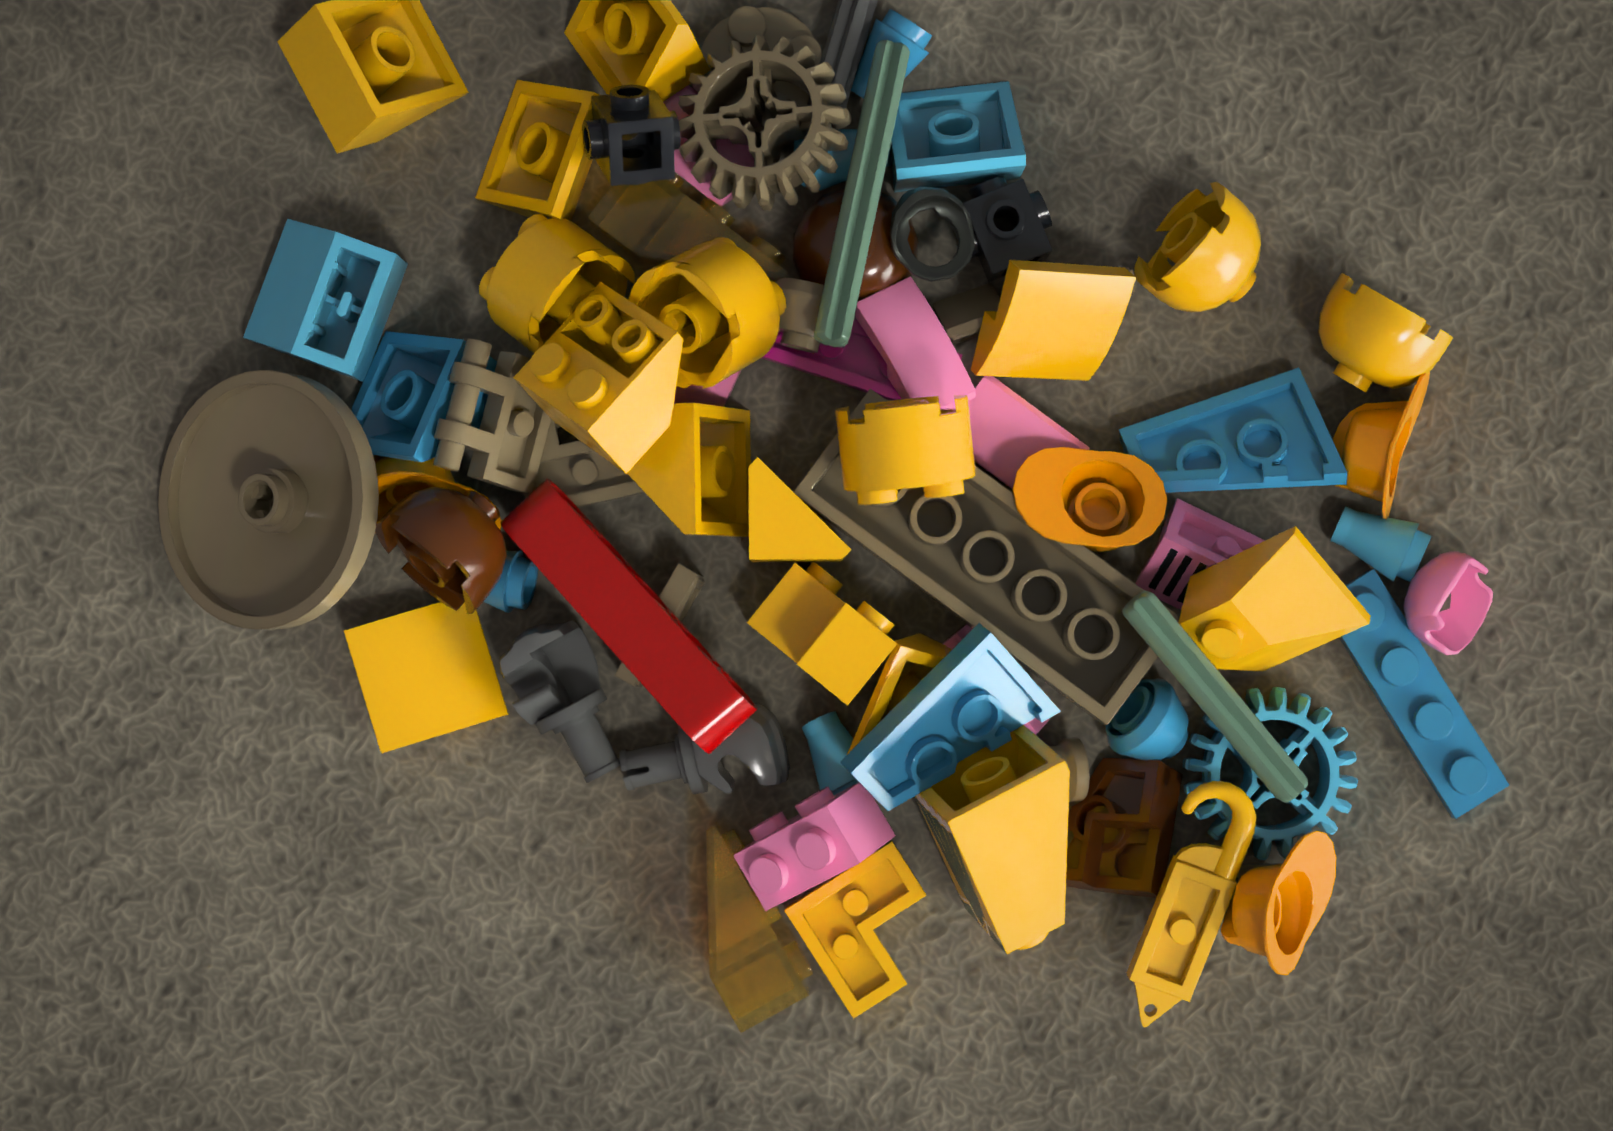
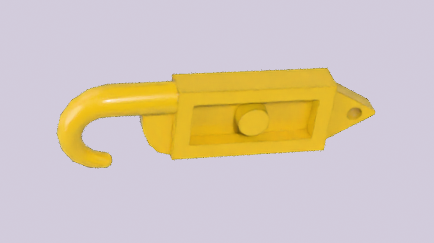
M1211 781L1200 784L1188 794L1182 804V812L1184 814H1191L1201 802L1213 798L1220 799L1229 805L1232 811V819L1221 847L1207 843L1190 844L1181 848L1171 859L1127 970L1129 980L1134 982L1139 1017L1143 1027L1149 1026L1179 1001L1185 1000L1190 1002L1236 888L1237 882L1235 880L1253 838L1257 816L1252 800L1243 789L1230 782ZM1149 1004L1155 1005V1008H1154L1153 1011H1151V1012H1146V1011H1144V1009H1145V1007H1146L1147 1005H1149Z

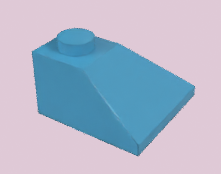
M385 331L351 408L366 434L373 455L421 463L436 456L439 440L434 439L438 420L446 419L455 385L449 382L453 363L461 362L466 344L464 339ZM489 356L486 369L495 372L497 361ZM479 393L471 423L472 427L478 429L481 425L488 398L486 393Z

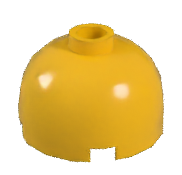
M1219 182L1210 183L1213 192L1206 196L1199 189H1195L1174 205L1155 230V232L1169 231L1160 248L1148 264L1139 256L1135 263V280L1157 299L1176 310L1191 313L1217 308L1228 300L1236 302L1246 295L1256 280L1254 270L1260 257L1261 248L1260 230L1256 219L1243 202ZM1167 257L1175 263L1173 267L1167 261Z
M1341 273L1327 295L1319 317L1318 333L1322 346L1339 362L1333 374L1364 392H1367L1372 382L1396 389L1411 386L1418 381L1420 375L1425 373L1427 375L1440 360L1453 337L1440 329L1434 340L1425 336L1431 327L1426 324L1425 319L1364 284L1360 285L1356 294L1349 292L1355 281Z

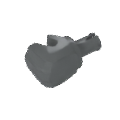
M574 621L556 624L544 623L529 627L514 638L512 646L500 656V671L503 678L518 695L519 700L512 703L517 713L530 725L536 724L541 735L550 730H553L555 734L562 733L585 776L586 783L620 766V758L617 757L595 716V713L600 711L597 705L607 700L603 689L600 688L598 665L593 650L578 624Z
M754 703L758 709L712 753L708 754L678 725V734H675V741L620 751L621 771L627 772V776L623 777L625 786L630 791L635 790L637 787L682 778L685 784L689 783L693 795L707 792L708 782L724 793H731L734 789L735 781L721 763V758L726 755H734L742 763L746 764L756 776L760 785L782 784L788 780L790 769L782 728L772 712L761 703Z

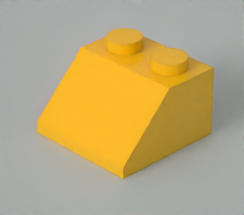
M330 0L318 3L277 41L337 154L376 143L469 93L420 0Z

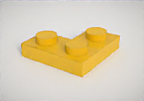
M892 839L861 863L830 878L784 908L785 913L853 1019L907 985L906 979L874 929L927 896Z

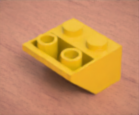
M600 282L579 303L573 313L552 336L535 351L531 359L513 378L552 421L627 474L671 424L684 339L677 331Z

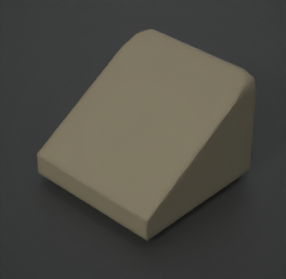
M988 283L934 302L933 308L949 339L955 345L979 336L984 311H997L1000 296L994 286Z

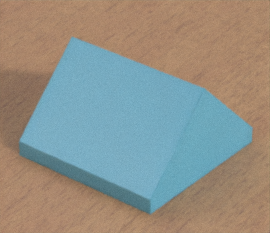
M1009 81L901 93L890 145L894 193L905 192L919 187L941 188L977 184L1000 176H1004L1005 180L1020 179L1026 167V153Z

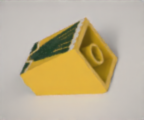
M1024 725L1010 732L1012 740L994 751H990L987 747L982 748L958 762L954 774L915 796L965 909L1006 954L1016 949L1024 950L1036 946L1046 938L1048 932L1065 924L1070 771L1065 760Z

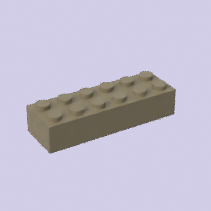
M870 388L851 413L850 418L863 417V410H865V404L887 400ZM837 433L794 490V493L811 510L972 629L980 623L996 637L1019 664L1096 721L1108 725L1158 658L1155 652L1125 618L1122 611L1134 596L1144 590L1085 546L1066 544L1044 538L1026 524L1016 509L1013 493L976 466V476L963 480L965 492L963 494L926 498L924 497V488L915 487L898 489L897 501L859 505L857 503L856 491H845L843 487ZM1166 607V609L1178 622L1179 616Z

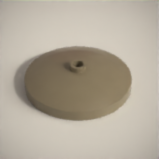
M269 370L250 371L232 376L209 389L194 403L178 425L169 444L161 471L158 496L161 536L165 552L177 579L189 596L207 613L225 623L246 629H286L299 626L314 620L335 605L354 583L366 561L375 534L379 504L378 477L373 453L366 434L351 409L337 394L316 380L303 375Z

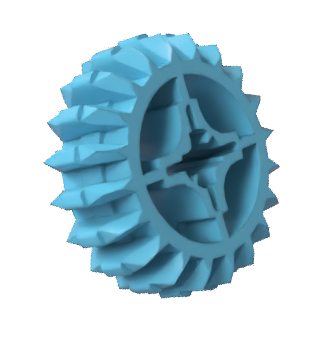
M1250 688L1246 690V703L1260 722L1282 720L1297 728L1288 739L1283 738L1279 743L1294 763L1299 767L1301 761L1307 755L1305 749L1310 744L1313 745L1319 761V783L1313 799L1309 796V792L1304 789L1296 798L1286 803L1291 805L1300 814L1287 822L1277 825H1255L1253 835L1254 857L1259 860H1267L1271 851L1272 841H1275L1280 856L1286 859L1294 847L1292 837L1297 836L1299 840L1303 835L1311 832V828L1315 825L1330 835H1333L1338 830L1336 823L1327 817L1326 814L1330 808L1342 813L1350 812L1352 805L1346 800L1337 798L1336 795L1338 787L1356 788L1358 779L1348 775H1339V766L1350 765L1356 762L1357 757L1353 751L1335 752L1333 748L1348 736V732L1344 727H1336L1325 733L1322 729L1331 719V710L1327 707H1320L1309 717H1306L1311 703L1309 695L1299 693L1293 699L1289 709H1287L1285 688H1272L1268 706H1265L1260 690L1258 688ZM1205 714L1202 717L1204 723L1214 730L1215 733L1211 739L1196 733H1192L1189 738V742L1193 746L1206 750L1203 760L1192 757L1183 759V768L1194 772H1202V780L1191 781L1184 785L1185 794L1188 795L1200 784L1221 781V763L1228 748L1242 764L1244 775L1239 788L1243 789L1252 800L1254 808L1258 809L1268 799L1275 798L1265 784L1261 787L1259 786L1256 779L1258 776ZM1216 798L1207 799L1200 803L1192 812L1194 817L1202 820L1217 814L1218 818L1210 825L1208 834L1215 840L1224 837L1232 819V811L1229 805L1223 800Z

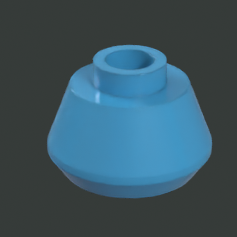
M1144 679L1138 683L1110 723L1106 725L1108 744L1113 751L1120 755L1140 760H1162L1175 756L1184 747L1188 738L1187 728L1189 719L1173 686L1164 679Z

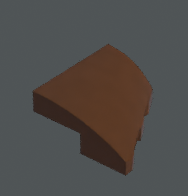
M1103 758L1089 779V790L1086 798L1072 806L1068 812V829L1073 832L1074 838L1067 848L1066 886L1099 892L1156 898L1167 872L1183 774L1160 760Z

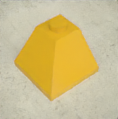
M694 402L675 403L673 405L670 426L627 473L683 534L749 537L748 466L751 464L750 410Z
M1294 526L1190 576L1178 623L1216 669L1265 671L1368 625L1371 616L1300 530Z

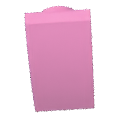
M911 276L857 302L855 318L887 363V378L901 399L939 396L940 409L955 408L954 395H967L968 401L976 397V390L957 351L933 309Z

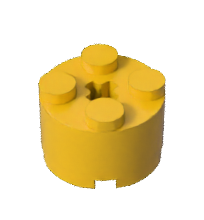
M535 214L527 218L521 225L518 237L507 247L496 266L490 268L483 275L479 285V294L487 301L488 312L494 323L531 352L535 353L600 282L625 297L627 279L635 284V275L631 265L625 259L574 222L564 218L562 220L556 218L549 219L543 214Z
M718 237L711 241L702 242L647 270L637 279L629 296V301L677 331L684 339L676 385L684 389L690 385L703 386L702 389L712 387L765 356L777 338L780 316L786 309V298L781 287L768 278L765 271L754 258L726 237Z
M954 395L955 408L940 409L939 396L865 404V410H863V417L855 419L850 418L849 407L836 409L835 415L844 490L856 491L857 503L859 505L897 501L898 489L923 487L924 497L926 498L954 496L965 493L963 480L976 476L968 396Z

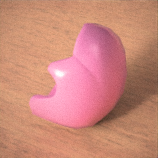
M1458 551L1440 554L1426 563L1411 579L1405 597L1404 613L1410 632L1417 639L1444 655H1455L1463 650L1472 641L1481 627L1492 603L1493 591L1478 576L1479 572L1486 575L1488 569L1470 555ZM1451 592L1450 608L1439 612Z

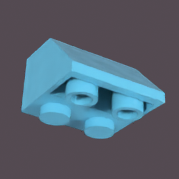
M287 219L243 338L363 382L370 368L408 263L396 253L339 232Z

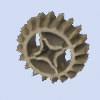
M756 34L752 42V51L744 52L738 41L731 40L729 52L732 57L728 60L721 62L717 55L708 53L706 61L712 70L708 77L701 73H690L689 81L698 94L679 96V106L683 112L690 115L678 120L680 136L688 139L680 146V153L686 162H695L691 173L699 183L711 181L709 190L717 199H723L732 192L735 205L738 208L745 209L756 194L760 207L764 211H771L774 205L775 194L781 193L788 205L796 206L798 195L794 188L805 183L808 190L813 193L818 192L821 186L814 173L821 169L826 173L833 174L836 173L838 168L835 159L828 151L847 150L849 142L846 136L838 131L851 123V115L848 109L839 106L845 101L847 94L842 84L831 83L835 76L832 66L828 62L815 65L816 54L812 48L806 45L794 54V47L790 39L781 36L772 51H770L765 37ZM772 80L785 81L801 88L811 97L812 106L798 107L795 101L778 100L777 94L772 87ZM746 87V92L741 100L733 105L725 106L735 93ZM766 105L773 118L765 121L764 131H761L760 139L753 127L761 125ZM729 139L732 144L748 145L749 152L754 158V167L737 165L725 159L717 150L716 140ZM804 139L791 155L779 162L780 154L786 145L792 141Z

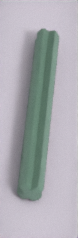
M889 40L879 41L873 54L814 330V338L817 342L832 347H845L851 336L910 55L909 48L902 43H894Z

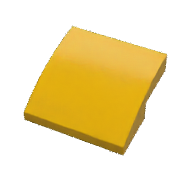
M1009 260L998 310L984 311L971 371L977 376L1089 381L1101 365L1116 337L1128 306L1136 277L1125 267Z
M438 602L344 630L381 754L509 714L477 609L473 614H467L465 602L457 611L449 608L442 602Z

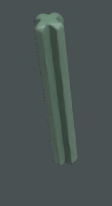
M1145 590L1134 596L1122 610L1125 618L1275 798L1284 803L1296 798L1308 785V778L1156 595Z

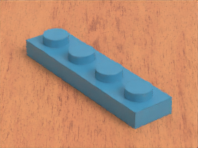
M1369 569L1345 584L1371 617L1368 625L1343 635L1339 639L1451 818L1457 819L1508 787L1509 783L1419 639L1410 632L1404 615L1375 569Z

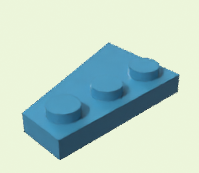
M1299 367L1119 429V439L1124 453L1134 455L1152 466L1163 481L1166 493L1347 485L1348 473Z
M978 623L840 763L887 811H890L954 774L957 763L984 747L994 751L1012 740L1010 732L1034 718L1042 723L1061 711L996 637Z

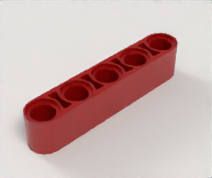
M547 478L500 522L505 532L681 729L706 753H712L758 709L751 698L574 502L550 479Z

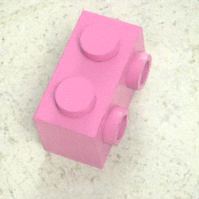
M859 782L836 795H833L829 786L796 804L795 808L799 814L787 820L781 811L749 830L754 841L733 856L765 911L861 863L896 836L874 797Z

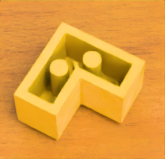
M814 561L806 571L794 563L747 621V624L795 661L800 668L848 706L897 645L896 642L887 636L894 627V624L865 601L856 610L836 596V593L843 585Z

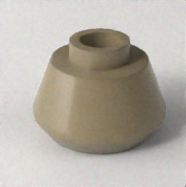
M779 278L775 283L781 287L786 298V309L780 316L778 332L782 333L780 344L805 352L818 353L820 343L814 338V330L824 285L793 278Z

